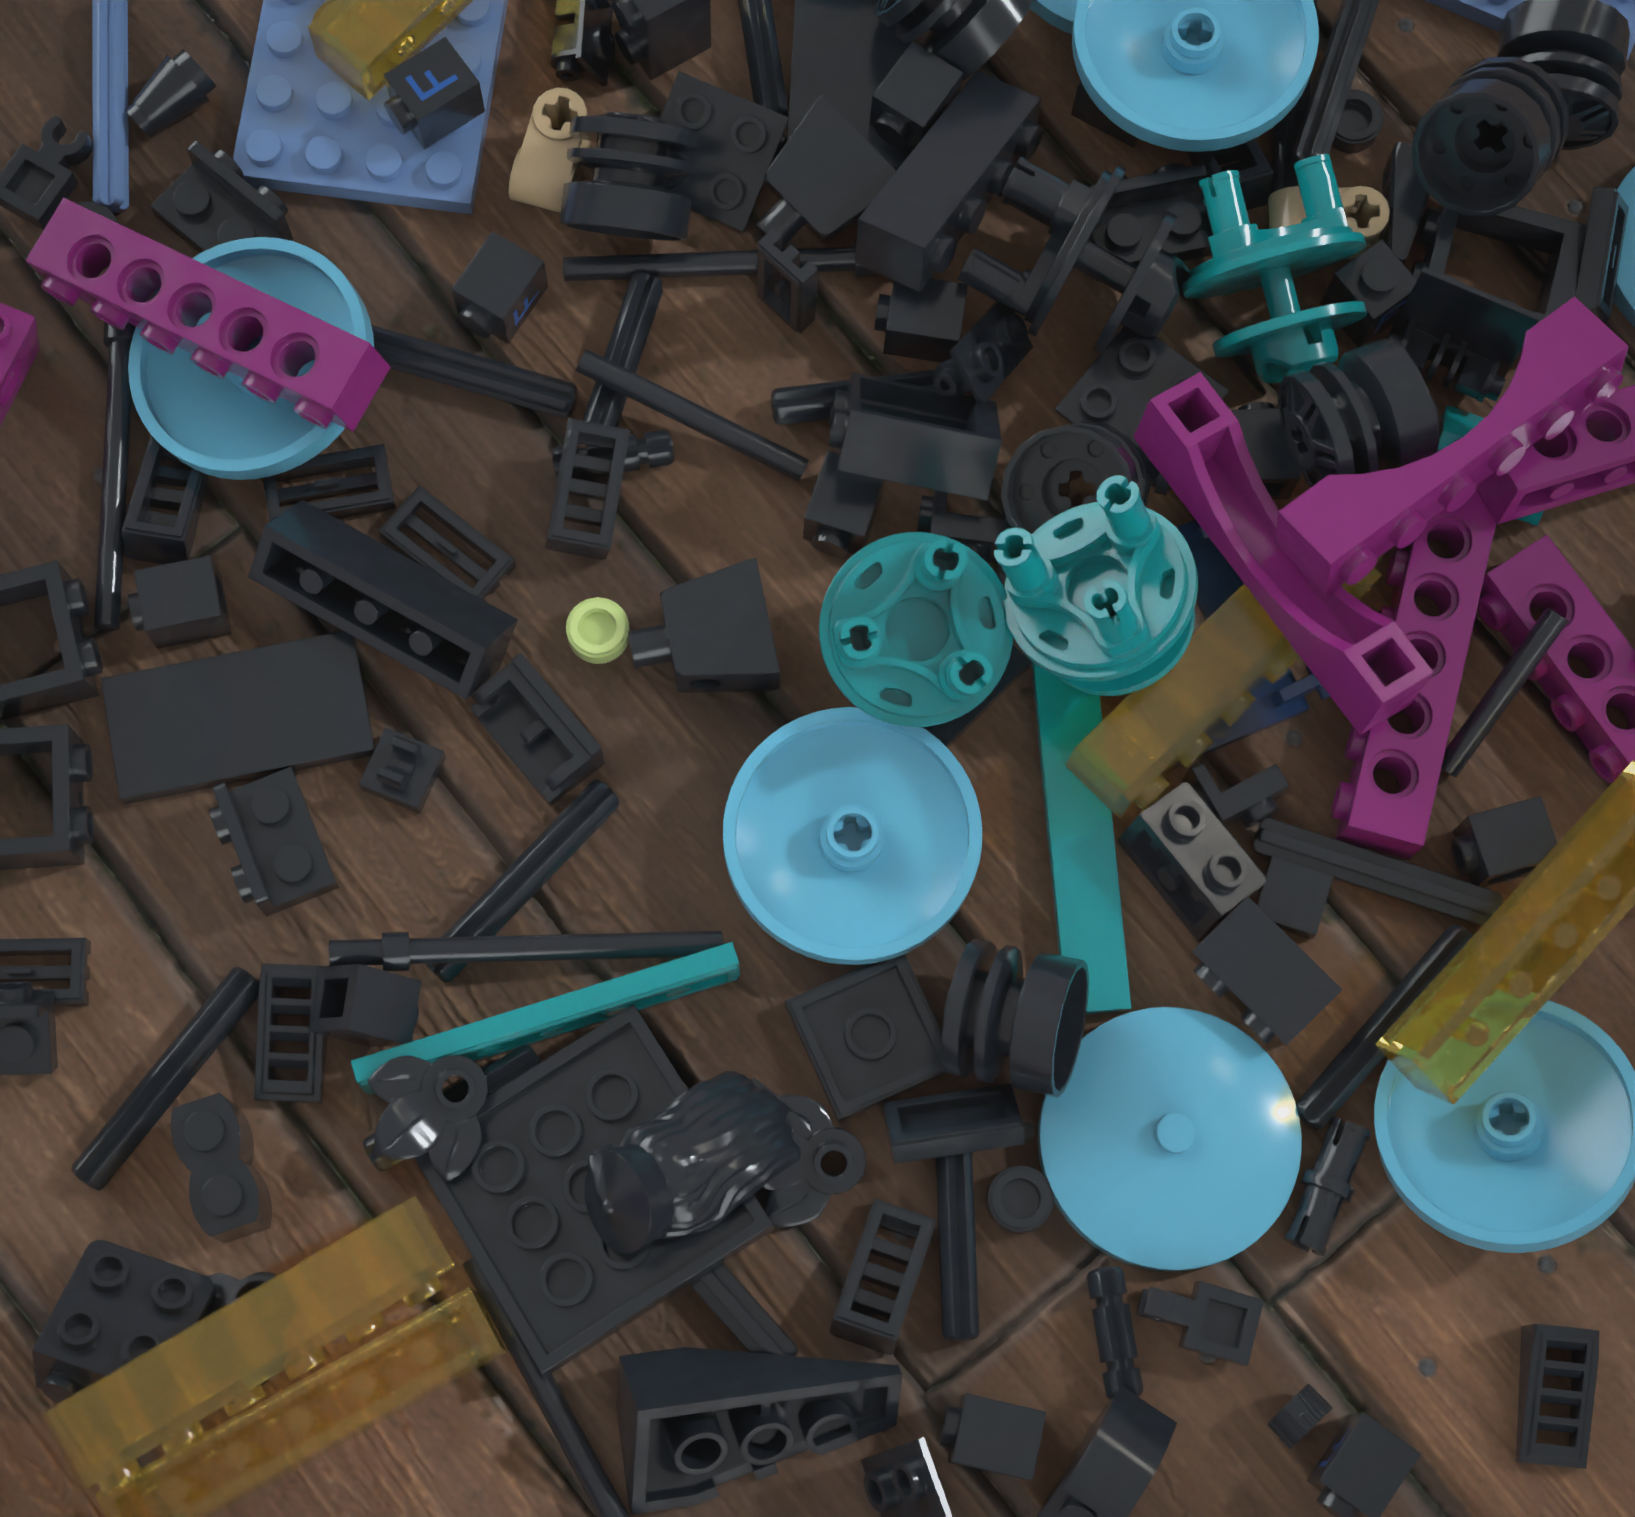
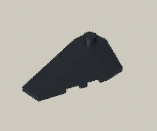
M691 1347L619 1356L616 1409L627 1498L631 1515L701 1504L719 1496L716 1486L754 1472L758 1481L778 1473L775 1463L809 1449L814 1453L824 1455L896 1426L902 1382V1372L899 1365Z

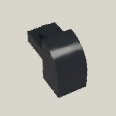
M1120 1385L1088 1429L1074 1461L1042 1504L1037 1517H1128L1156 1472L1171 1441L1177 1422Z

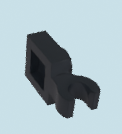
M1203 1281L1194 1282L1190 1299L1154 1287H1149V1290L1142 1289L1136 1315L1161 1323L1183 1327L1178 1346L1180 1348L1239 1366H1248L1264 1300Z

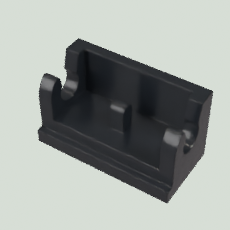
M522 653L514 657L510 664L486 681L472 695L477 702L470 708L471 713L550 807L605 764L600 745Z

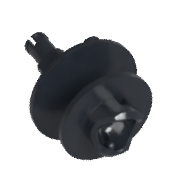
M1021 156L1002 190V193L1005 194L1002 204L1009 205L1050 227L1048 234L1051 235L1033 270L1027 268L1024 273L974 247L959 274L958 280L1025 316L1024 320L1031 323L1028 333L1036 337L1075 268L1121 293L1092 350L1102 355L1119 324L1143 336H1156L1162 330L1173 311L1179 294L1182 291L1181 285L1188 279L1190 272L1188 267L1178 257L1161 249L1178 216L1170 211L1166 213L1141 260L1135 266L1089 241L1126 169L1119 165L1114 173L1105 169L1092 190L1074 179L1070 185L1027 162V159Z

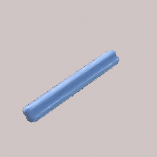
M92 0L93 202L106 206L111 212L122 213L129 206L128 113L125 111L128 108V1Z

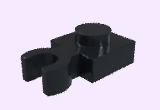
M56 115L44 124L41 131L43 144L38 151L21 144L0 173V206L42 230L47 226L63 197L67 199L78 184L74 173L68 168L84 162L90 156L93 149V143L88 133L83 130L78 133L72 143L67 145L58 144L67 129L62 119Z

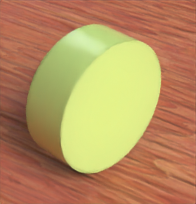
M600 597L590 598L580 602L570 612L566 622L567 638L572 651L582 660L594 664L607 663L619 657L628 645V631H630L628 618L624 610L614 601Z

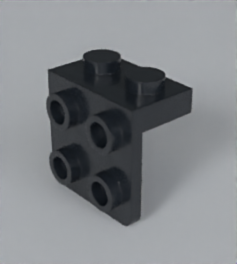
M105 1240L91 1242L82 1255L32 1349L36 1388L41 1389L48 1398L59 1404L77 1406L79 1403L105 1411L110 1419L122 1426L138 1429L145 1425L163 1431L174 1409L173 1376L213 1297L212 1280L206 1275Z

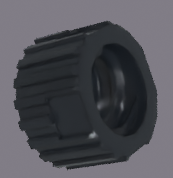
M1307 1384L1268 1422V1426L1291 1450L1333 1407L1310 1384Z

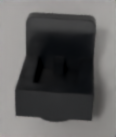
M934 490V496L922 495L917 532L933 533L951 538L969 547L988 564L989 562L998 563L994 556V550H998L995 542L999 534L1007 530L1008 522L1006 519L946 512L948 492Z
M1202 761L1189 767L1182 778V783L1186 782L1191 785L1225 828L1242 821L1247 829L1257 825L1264 818L1272 816L1279 810L1275 802L1279 800L1289 787L1277 764L1222 793Z

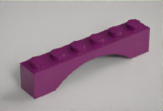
M1574 296L1526 331L1520 361L1508 389L1492 411L1464 437L1434 455L1399 468L1365 474L1326 476L1278 511L1275 543L1326 596L1345 582L1348 585L1356 584L1369 574L1376 565L1377 559L1395 545L1398 548H1404L1416 540L1426 528L1427 522L1442 510L1446 509L1448 512H1452L1465 504L1475 492L1477 485L1491 474L1495 473L1497 476H1501L1509 472L1522 459L1526 449L1540 438L1544 437L1546 440H1550L1559 435L1570 424L1578 410L1591 401L1594 404H1600L1608 399L1623 381L1621 371L1629 346Z
M1199 372L1150 399L1134 434V440L1359 735L1409 706L1433 675V670L1395 621L1372 610L1348 593L1341 585L1326 596L1275 543L1279 510L1260 478L1248 451L1239 421L1203 374Z

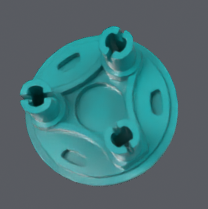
M1329 154L1312 156L1294 164L1306 218L1301 223L1258 230L1257 224H1250L1239 182L1240 175L1238 170L1220 172L1212 175V179L1204 178L1199 181L1200 189H1202L1204 195L1203 204L1207 209L1213 236L1208 237L1213 259L1198 265L1189 272V279L1181 285L1182 293L1185 298L1200 299L1234 294L1259 287L1263 288L1270 320L1230 333L1216 340L1212 347L1215 357L1220 358L1252 354L1257 375L1264 383L1281 382L1284 376L1296 371H1310L1313 365L1320 362H1335L1338 358V346L1334 331L1351 325L1367 315L1365 303L1362 301L1341 302L1301 311L1293 283V278L1343 261L1357 254L1366 246L1364 235L1359 232H1353L1352 228L1348 227Z
M1121 475L1107 478L1097 490L1098 502L1084 504L1062 512L1040 526L1032 535L1025 529L1017 527L1001 532L995 542L998 550H994V556L1007 576L1004 589L1008 598L1003 602L1006 622L1020 649L1032 662L1056 675L1070 687L1088 694L1100 696L1123 695L1141 690L1161 679L1178 663L1185 653L1193 634L1195 624L1194 607L1198 594V575L1195 560L1183 535L1165 517L1146 508L1141 499L1137 484L1133 481L1129 483L1127 478Z
M906 532L881 538L860 549L850 557L837 572L827 589L819 618V642L824 663L831 678L843 695L860 710L878 720L905 727H927L952 721L979 705L993 691L1006 669L1013 645V636L1009 630L1004 613L1003 602L1008 598L1007 593L989 564L976 552L956 540L925 532Z

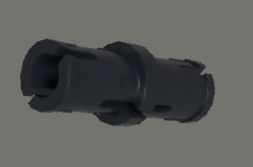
M1332 1117L1329 1121V1128L1313 1169H1306L1300 1183L1304 1185L1305 1190L1289 1231L1284 1237V1240L1289 1244L1306 1252H1309L1310 1248H1312V1253L1319 1256H1324L1326 1253V1246L1342 1204L1351 1202L1355 1189L1351 1188L1350 1183L1365 1144L1371 1136L1370 1131L1351 1121L1346 1120L1345 1125H1342L1343 1120L1337 1117Z

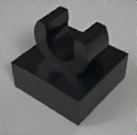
M385 727L360 780L359 786L362 791L421 814L446 759V755L443 750Z

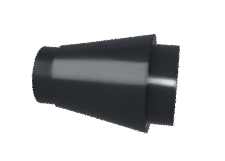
M182 49L173 58L168 54L135 97L134 103L125 111L152 138L159 130H164L209 102L210 100L207 95L217 85L193 58Z

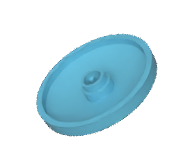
M1077 0L1072 28V49L1076 69L1082 85L1099 110L1113 123L1136 138L1167 149L1192 152L1215 151L1246 143L1262 135L1280 122L1295 106L1309 81L1319 42L1318 18L1313 0Z
M244 238L217 245L192 258L359 337L374 347L371 321L356 289L330 260L305 245L280 238ZM160 289L156 290L151 299L157 295ZM211 312L205 314L199 320L197 326L203 324L209 318ZM138 327L135 329L128 363L129 385L135 408L143 424L159 444L182 463L197 471L219 478L235 480L270 477L291 470L312 459L327 448L345 429L333 422H330L327 429L320 428L293 411L294 403L280 396L275 404L269 403L246 390L241 385L244 380L243 378L231 372H228L224 379L215 377L190 360L193 354L177 347L173 355L166 353L144 340L140 336L142 329ZM263 336L253 340L248 346L247 351L254 349L260 343ZM315 360L306 363L300 369L298 376L306 374L313 367Z
M858 707L831 708L802 716L782 726L758 745L747 758L734 780L726 802L723 819L724 858L731 883L742 905L752 919L776 941L797 953L823 962L844 965L872 964L896 958L920 947L939 933L958 912L973 884L980 862L982 849L981 813L975 791L962 765L952 752L926 729L889 724L866 714Z
M1496 994L1466 999L1449 1005L1420 1022L1397 1045L1385 1065L1377 1087L1374 1104L1375 1135L1381 1163L1389 1181L1405 1204L1420 1219L1451 1239L1483 1250L1505 1253L1536 1252L1555 1248L1586 1235L1602 1224L1616 1211L1634 1185L1635 1071L1623 1051L1607 1033L1585 1016L1568 1007L1549 1000L1518 994Z
M1175 1007L1147 1008L1126 1013L1100 1025L1081 1040L1074 1070L1065 1091L1059 1098L1044 1095L1040 1108L1037 1133L1039 1161L1042 1174L1050 1184L1057 1208L1073 1229L1093 1247L1122 1263L1141 1269L1162 1272L1191 1271L1217 1264L1245 1250L1256 1242L1280 1216L1295 1186L1301 1159L1302 1135L1300 1119L1290 1087L1278 1066L1269 1054L1242 1030L1218 1017L1191 1009Z

